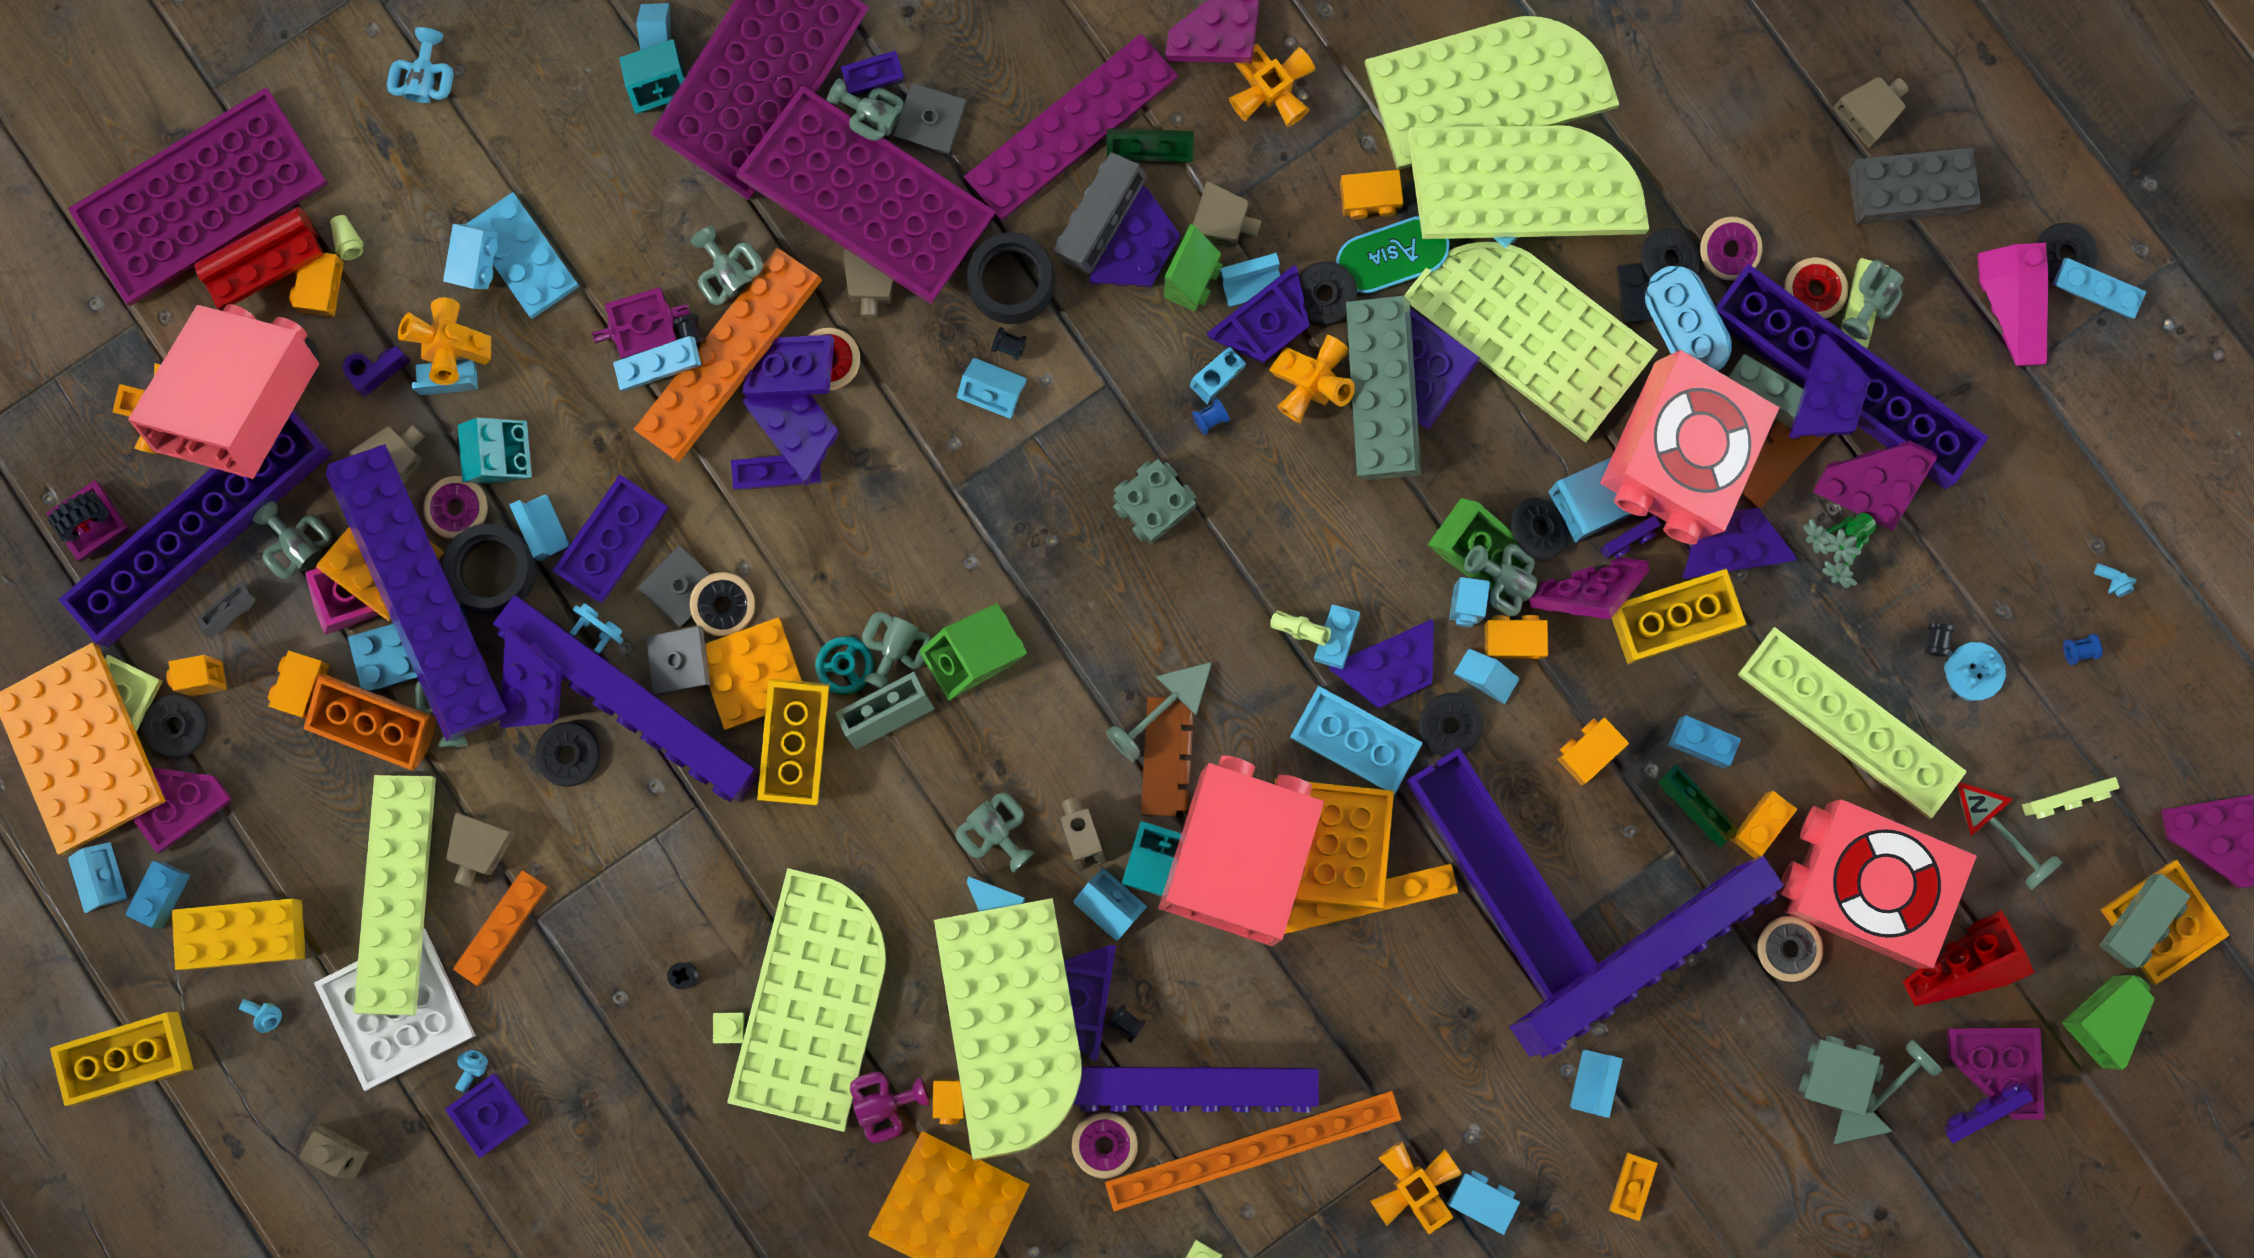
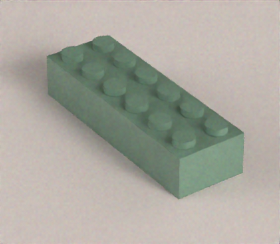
M1405 296L1346 302L1351 380L1355 385L1352 405L1357 476L1365 481L1421 475L1410 302Z

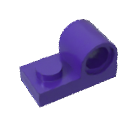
M395 346L381 352L375 363L363 354L353 353L347 356L342 366L343 372L350 380V383L360 394L366 397L411 360L399 347ZM360 364H365L366 369L364 373L355 376L356 367Z

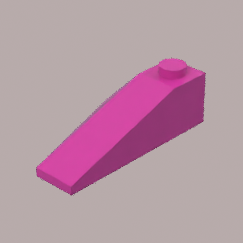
M2046 243L2015 244L1978 253L1979 283L1983 292L1986 291L1992 305V313L1994 316H1997L2003 330V338L2015 365H2046L2048 314Z
M318 568L305 572L313 606L324 635L354 626L379 615Z

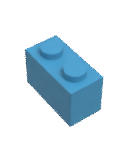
M1685 715L1679 718L1668 746L1724 769L1731 765L1741 738Z
M152 861L125 915L151 928L164 929L191 874L166 862Z

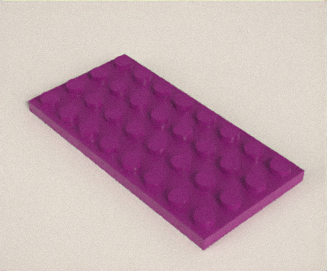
M734 0L649 135L745 200H749L755 189L736 177L737 171L802 85L816 94L870 7L860 0Z
M802 85L737 171L736 177L932 305L995 217L996 211L886 139L882 138L878 141H872L855 133L849 126L851 118L849 115Z
M265 87L69 207L68 210L127 305L132 306L195 267L194 264L252 232L328 185V182L271 91Z

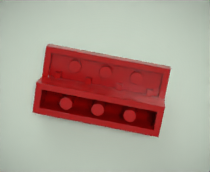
M296 207L196 262L194 266L200 281L205 284L217 309L223 311L227 304L235 305L322 257L324 254L316 240L319 236L307 213L300 207Z

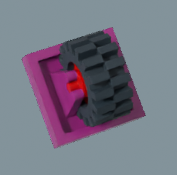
M96 480L46 513L49 518L48 522L60 540L66 543L79 562H83L130 530V527L114 503Z

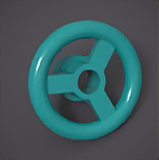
M848 636L837 637L828 641L820 649L815 663L816 674L821 683L830 684L829 691L840 695L853 694L868 684L863 679L865 676L873 673L874 659L871 651L862 641ZM848 645L846 652H838L833 656L831 662L824 663L827 654L833 648ZM857 649L862 653L865 660V671L861 678L854 671L855 660L853 657ZM842 660L849 661V667L845 670L839 668ZM834 671L840 676H847L852 685H837L829 680L826 672Z

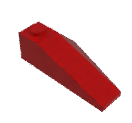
M2002 910L1973 923L1966 929L1968 933L1956 943L1951 941L1945 946L1946 951L1937 958L1934 968L1917 969L1903 981L1915 1007L2008 986L2035 973L2024 948Z

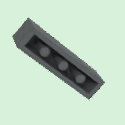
M1112 152L1101 163L1098 175L1092 185H1089L1085 190L1081 204L1078 209L1073 211L1068 226L1055 242L1053 251L1063 263L1091 275L1147 179V175L1139 164Z

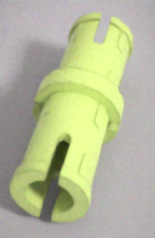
M1277 610L1271 619V627L1273 629L1289 633L1297 640L1305 639L1325 646V643H1328L1331 636L1330 628L1314 624L1303 616L1294 617Z

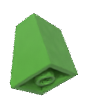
M998 603L943 628L919 650L948 701L1011 667L1027 654L1021 639L1017 637L1006 614L1002 612Z
M2113 975L2061 1023L2101 1068L2123 1070L2128 1065L2155 998L2149 992L2150 986L2141 977Z

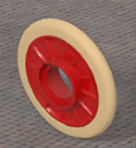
M1813 257L1798 262L1791 268L1785 280L1784 289L1825 319L1838 313L1848 297V282L1845 274L1835 263L1824 258ZM1813 281L1820 282L1824 287L1823 295H1813L1809 291V284Z
M822 328L810 333L808 336L831 335L834 338L833 353L836 354L837 359L832 365L830 390L842 388L851 382L860 366V351L854 339L846 332L836 328Z

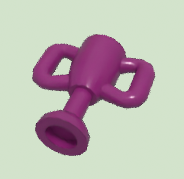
M872 1072L857 1077L850 1083V1093L854 1098L852 1101L860 1127L864 1128L866 1138L871 1143L879 1144L897 1138L902 1134L904 1125L896 1112L899 1106L914 1101L923 1106L931 1105L922 1077L916 1079L913 1089L897 1095L889 1093L888 1079L881 1072ZM877 1083L880 1084V1091L878 1093L864 1096L859 1091V1089ZM887 1118L894 1124L892 1127L874 1132V1124L880 1123Z

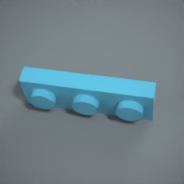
M2069 258L2063 259L2052 286L2130 319H2135L2146 294L2144 290Z
M691 336L613 362L621 391H628L701 366L696 341Z

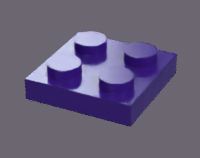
M493 1073L445 1109L478 1158L488 1154L531 1122L497 1073Z

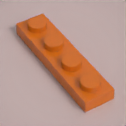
M522 870L453 970L476 986H480L546 892L548 886L525 870Z

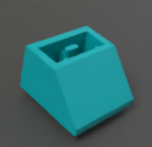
M674 39L619 57L625 87L635 114L668 104L687 75Z
M476 417L457 425L463 483L490 484L532 478L527 421Z
M1141 821L1121 884L1162 896L1182 833Z

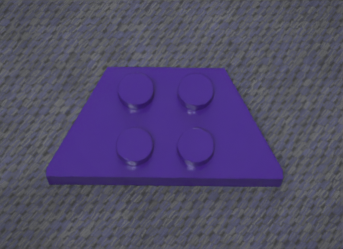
M1143 185L1090 276L1088 280L1090 284L1153 287L1177 245L1180 234L1146 186Z
M1295 264L1207 332V337L1264 364L1308 330L1310 325L1298 269Z
M1822 334L1818 339L1789 438L1798 439L1801 436L1810 435L1825 437L1829 434L1851 435L1856 431L1871 378L1826 334Z
M811 395L744 398L742 401L749 413L805 486L809 484L811 474L817 464L822 463L827 449L833 445L839 435L837 428Z
M1758 507L1733 512L1724 532L1699 539L1696 544H1691L1682 579H1694L1727 569L1728 573L1790 563L1796 561V557Z
M1432 619L1347 657L1343 669L1328 666L1333 674H1336L1349 684L1353 690L1364 696L1377 709L1432 684L1434 622Z
M511 625L505 631L501 700L507 713L500 720L499 727L508 728L553 723L559 718L562 667L553 658L548 657L535 642L529 645L518 635L520 629L514 625Z
M1115 945L1106 946L1064 960L1079 1050L1097 1061L1114 962Z

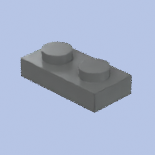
M241 581L201 614L197 621L202 631L211 639L217 633L225 631L236 617L246 613L257 600L250 587Z

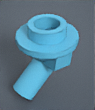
M2097 563L2094 570L2095 575L2112 580L2108 590L2109 595L2116 594L2117 597H2122L2134 590L2133 585L2137 582L2136 578L2129 577L2117 569Z
M244 998L239 1007V1010L255 1016L254 1028L261 1033L275 1029L282 1018L280 1009L272 1003H264L263 1006H260Z
M469 1050L458 1056V1067L463 1069L464 1073L456 1084L455 1089L464 1094L475 1076L479 1077L484 1074L488 1064L486 1056L476 1050Z

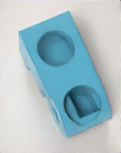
M1229 347L1192 378L1190 387L1208 405L1247 364Z

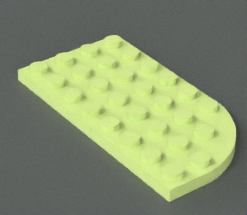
M1537 16L1515 17L1365 60V67L1397 170L1412 166L1407 134L1410 127L1556 126L1617 109L1619 106L1607 64L1597 48L1580 32L1549 18Z
M1557 125L1410 127L1407 133L1422 239L1646 234L1649 230L1643 189L1635 171L1623 155L1612 145L1590 132L1571 126Z
M1476 242L1449 250L1447 258L1440 268L1430 273L1431 270L1425 268L1404 295L1410 302V309L1481 358L1479 361L1584 442H1587L1658 351L1531 253L1513 245L1504 248L1499 242Z
M787 868L727 1103L844 1132L853 1102V1097L850 1093V1083L859 1077L886 970L887 959L883 934L874 914L855 892L842 883L830 878Z
M1053 898L934 920L973 1160L1021 1152L1040 1143L1058 1128L1066 1118L1079 1090L1082 1061Z

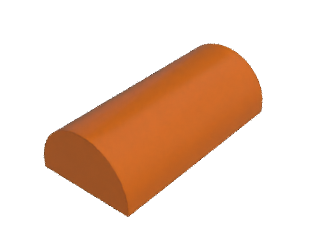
M320 674L316 681L304 730L414 771L423 760L430 746L436 719L434 715L329 675Z

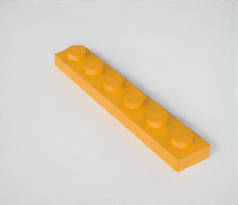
M1447 864L1386 879L1383 910L1458 893L1452 865ZM1294 901L1284 934L1383 910Z

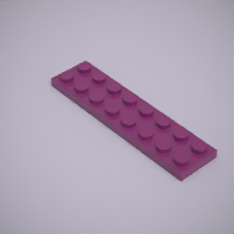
M1140 33L964 176V179L988 207L996 211L995 216L998 220L1003 222L1107 137V128L1117 129L1174 83L1178 79V75Z

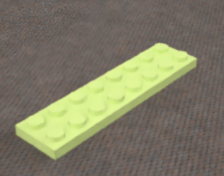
M1775 627L1770 630L1737 674L1928 819L1934 817L1967 772Z
M374 775L353 1012L355 1014L416 1016L436 784V778L433 776Z

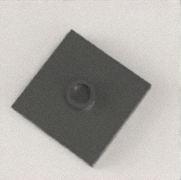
M911 83L894 133V139L949 156L967 104L966 99Z
M679 545L638 588L678 626L683 628L692 618L690 611L691 594L695 586L710 574Z
M696 626L646 637L653 695H662L711 685L703 627Z

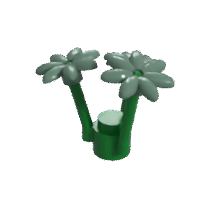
M1862 512L1854 518L1848 516L1842 522L1824 529L1821 525L1817 527L1814 520L1810 519L1809 525L1805 524L1803 526L1805 532L1809 535L1806 538V542L1813 543V550L1816 554L1820 551L1823 554L1835 552L1834 562L1836 565L1834 566L1825 561L1824 565L1826 568H1823V573L1832 577V583L1840 582L1846 589L1850 585L1856 586L1858 583L1851 578L1854 573L1850 571L1849 566L1853 564L1856 556L1861 554L1860 550L1869 542V536L1876 530L1875 520L1869 514ZM1838 531L1837 537L1834 536L1832 533ZM1842 558H1844L1845 562L1843 564L1838 563Z

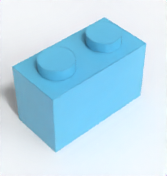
M453 224L443 281L473 289H489V283L493 278L492 266L494 255L498 249V232L471 225Z
M1460 577L1454 585L1449 620L1456 621V625L1472 628L1474 624H1479L1486 614L1490 581Z
M1472 1170L1470 1175L1462 1172L1447 1205L1504 1235L1520 1204L1519 1201L1513 1198L1515 1192L1500 1184L1497 1189L1487 1185L1486 1183L1489 1178Z

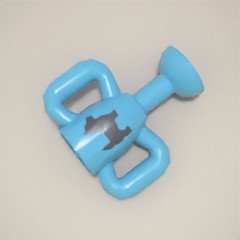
M417 27L415 28V35L418 41L421 42L419 57L413 63L400 59L392 63L386 84L388 92L394 96H403L408 100L419 103H430L431 99H445L451 92L454 77L453 68L448 64L432 65L430 62L433 45L440 43L444 35L434 29ZM404 68L408 71L404 86L398 87L401 70ZM442 72L439 91L434 90L435 74Z

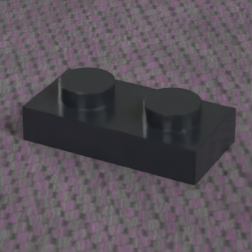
M1642 264L1618 265L1616 272L1623 324L1652 322L1653 318L1645 302L1649 278Z

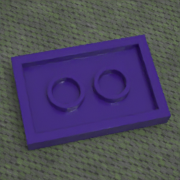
M831 335L775 338L767 352L752 371L750 370L745 376L743 394L747 398L830 394L834 338Z

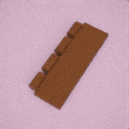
M1777 420L1767 435L1772 444L1765 440L1741 495L1756 508L1761 509L1826 436L1815 437V435L1792 439L1789 438L1791 428Z
M1148 697L1146 717L1167 698ZM1179 699L1175 700L1146 727L1141 815L1177 817V811H1189L1190 790H1178V784L1190 785L1191 761L1180 760V755H1192L1193 731H1182V726H1193L1194 713Z

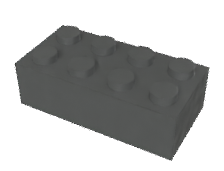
M1973 147L1857 159L1849 168L1856 225L1972 213L1981 204Z

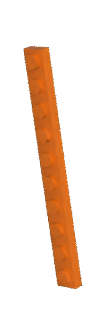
M1388 1091L1105 1181L1113 1211H1117L1400 1121L1401 1116L1393 1092Z

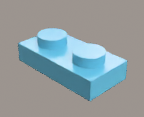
M1332 604L1324 626L1331 629V636L1328 643H1325V646L1318 644L1314 656L1315 662L1343 669L1361 617L1360 612Z

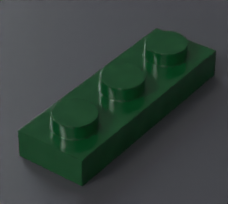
M1107 128V158L1110 152L1128 160L1193 162L1194 131Z
M1677 763L1657 782L1664 792L1677 802L1685 814L1693 819L1705 832L1706 836L1714 841L1719 848L1726 844L1739 829Z

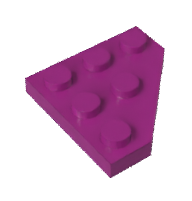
M1260 0L1205 1L1169 30L1165 55L1167 61L1252 63Z
M1907 441L1882 451L1878 449L1857 455V458L1828 463L1814 486L1813 492L1857 514L1867 513L1877 524L1893 531L1937 459V453L1912 441Z
M1621 557L1611 560V566L1595 570L1594 566L1572 572L1571 578L1556 582L1554 578L1543 581L1529 598L1530 607L1544 609L1545 611H1558L1572 615L1596 617L1598 619H1611L1650 571L1648 561Z
M151 767L166 802L132 820L155 852L161 854L233 801V799L216 776Z
M2253 795L2161 810L2167 840L2192 854L2193 858L2228 879V882L2235 887L2254 886Z
M2040 1028L1947 1029L1948 1059L1991 1100L2001 1095V1091L2012 1083H2018L2019 1085L2026 1082L2032 1091L2034 1100L2007 1114L2010 1119H2045Z

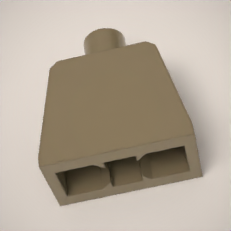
M1877 77L1844 95L1833 108L1864 144L1870 148L1905 109L1906 106L1900 98L1909 89L1907 84L1900 78L1887 85L1881 77Z
M1206 181L1193 225L1212 244L1236 246L1240 233L1257 237L1262 221L1246 216L1249 204L1247 200Z
M843 250L850 301L861 302L860 317L867 319L878 318V303L890 304L892 302L896 281L850 251Z
M413 424L402 435H399L393 428L388 426L353 448L349 453L355 455L386 444L403 484H405L423 460L413 448L425 436Z
M1078 797L1063 801L1062 806L1065 816H1062L1060 820L1077 871L1080 872L1106 863L1089 809L1082 810ZM1079 827H1084L1081 831H1075Z
M456 813L446 856L447 861L460 865L454 882L471 888L477 872L491 875L510 845L515 833Z
M319 1125L311 1134L299 1158L335 1178L355 1179L370 1151L323 1125ZM349 1159H351L349 1165L346 1167V1163L349 1161Z

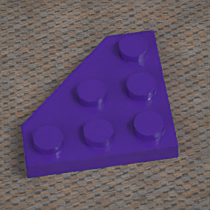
M1410 309L1418 423L1429 430L1481 358Z

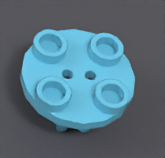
M583 603L581 607L575 605L572 609L581 618L569 632L571 636L575 637L582 626L587 628L589 624L601 632L599 638L602 640L593 651L596 654L602 651L610 639L619 645L624 641L620 637L623 631L610 621L603 624L596 619L599 613L587 604Z
M1970 642L1959 646L1952 652V656L1949 657L1944 665V671L1950 688L1966 701H1981L1994 696L2001 689L2006 678L2005 664L2001 655L1993 647L1982 642ZM1977 674L1981 675L1980 679L1977 678Z

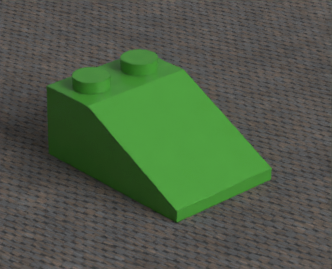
M1190 224L1165 275L1164 298L1196 312L1199 304L1202 306L1206 304L1211 290L1207 289L1211 279H1218L1220 268H1223V264L1220 263L1221 253L1192 224Z
M1461 498L1430 540L1428 546L1467 577L1490 581L1489 592L1491 593L1495 585L1492 575L1483 570L1470 573L1464 569L1467 554L1473 547L1482 545L1487 550L1488 560L1500 565L1502 564L1504 549L1509 544H1518L1512 532L1479 502ZM1511 555L1512 565L1523 569L1526 564ZM1502 591L1499 597L1505 600L1507 594Z

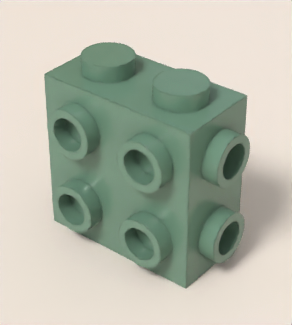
M1159 459L1153 463L1150 460L1144 463L1136 471L1139 475L1130 482L1128 479L1121 482L1114 489L1116 494L1113 496L1115 505L1112 507L1123 520L1128 518L1134 525L1132 531L1141 542L1147 540L1150 545L1196 508V502L1194 501L1196 495L1186 484L1181 486L1175 479L1177 473L1168 462L1162 464Z
M1827 1036L1826 1041L1818 1040L1817 1045L1811 1044L1807 1061L1812 1062L1809 1074L1803 1073L1799 1090L1804 1092L1802 1098L1861 1116H1865L1866 1111L1871 1112L1876 1098V1094L1871 1093L1874 1081L1880 1082L1884 1065L1879 1064L1881 1057L1874 1055L1875 1049L1858 1044L1856 1049L1844 1046V1040Z

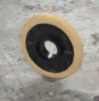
M718 572L706 576L695 586L691 594L690 611L693 620L698 626L703 627L704 632L713 636L725 637L742 631L749 624L754 614L755 600L751 588L742 578L731 573ZM720 596L728 597L731 602L730 609L725 613H719L714 608V602Z

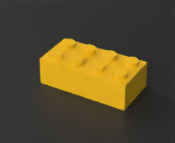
M1727 569L1626 600L1612 617L1627 665L1738 630L1746 625Z
M769 679L757 800L818 805L830 684Z
M300 899L172 910L175 970H195L306 959L303 904Z
M166 1012L50 1048L64 1106L80 1105L194 1070L179 1012Z

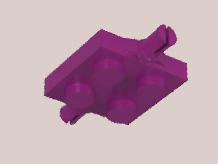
M661 287L606 303L608 328L592 332L595 344L612 339L617 345L622 360L676 341L673 321L681 316L690 314L689 307L685 303L684 305L670 308L665 301Z

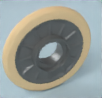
M1783 916L1771 921L1761 932L1758 940V956L1765 970L1773 977L1787 982L1801 981L1811 976L1819 967L1823 957V942L1819 932L1810 922L1795 916ZM1788 940H1792L1798 945V953L1792 958L1787 957L1783 953V945Z

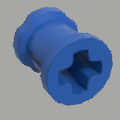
M1219 399L1214 400L1211 406L1200 412H1192L1193 419L1203 435L1208 434V430L1222 422L1227 423L1230 420Z
M2089 634L2087 638L2076 641L2067 639L2063 642L2064 655L2071 666L2076 665L2080 660L2089 658L2097 660L2102 658L2101 642L2096 634Z

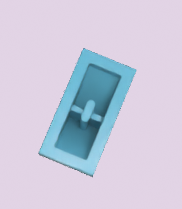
M670 3L641 4L636 21L640 50L671 40Z
M1472 649L1467 650L1454 672V675L1502 704L1506 703L1519 681V678L1501 662Z
M968 876L967 885L979 912L1024 904L1025 902L1024 897Z

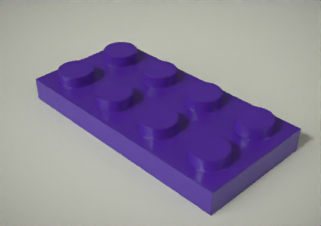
M619 474L552 571L603 604L665 516L669 507Z

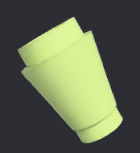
M339 215L332 218L330 224L336 254L340 255L343 260H352L359 257L363 253L362 247L364 243L347 217Z

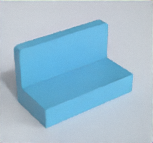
M1277 253L1220 268V279L1229 307L1243 305L1280 276V263Z
M973 358L962 376L957 398L1011 419L1019 394L1024 388L1027 378Z
M472 360L456 361L459 379L450 385H440L430 380L429 373L432 363L415 365L417 382L412 383V389L420 396L478 390L476 362Z
M547 495L540 496L527 503L518 500L510 504V508L533 558L540 562L568 549L570 543Z
M110 842L82 848L68 857L85 913L92 912L100 906L122 902L127 899Z
M1103 867L1073 901L1079 909L1116 941L1121 938L1147 908L1141 900Z
M1583 1050L1570 1107L1609 1118L1623 1059Z

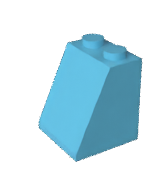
M1611 458L1557 481L1548 492L1553 503L1561 513L1575 544L1633 515L1622 510L1614 503L1617 493L1600 484Z

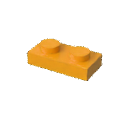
M1627 1153L1609 1211L1640 1221L1658 1163Z

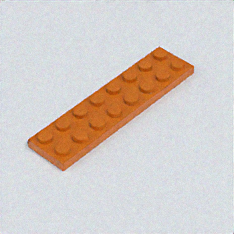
M779 248L775 249L763 264L762 272L752 278V283H748L705 338L706 342L701 343L697 348L701 366L678 373L634 428L639 435L678 463L741 385L749 371H752L767 352L774 339L778 338L822 282L819 275Z

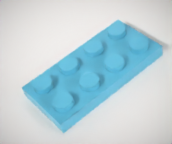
M514 192L465 224L498 232V249L494 255L493 265L531 319L580 287Z
M459 604L460 610L471 632L465 607L463 604ZM394 624L348 637L361 688L375 692L418 679Z
M1320 686L1317 687L1290 736V739L1382 790L1394 791V795L1422 745V742Z

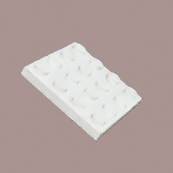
M423 929L416 1016L353 1013L358 961L314 983L364 1091H368L476 1036L426 929Z

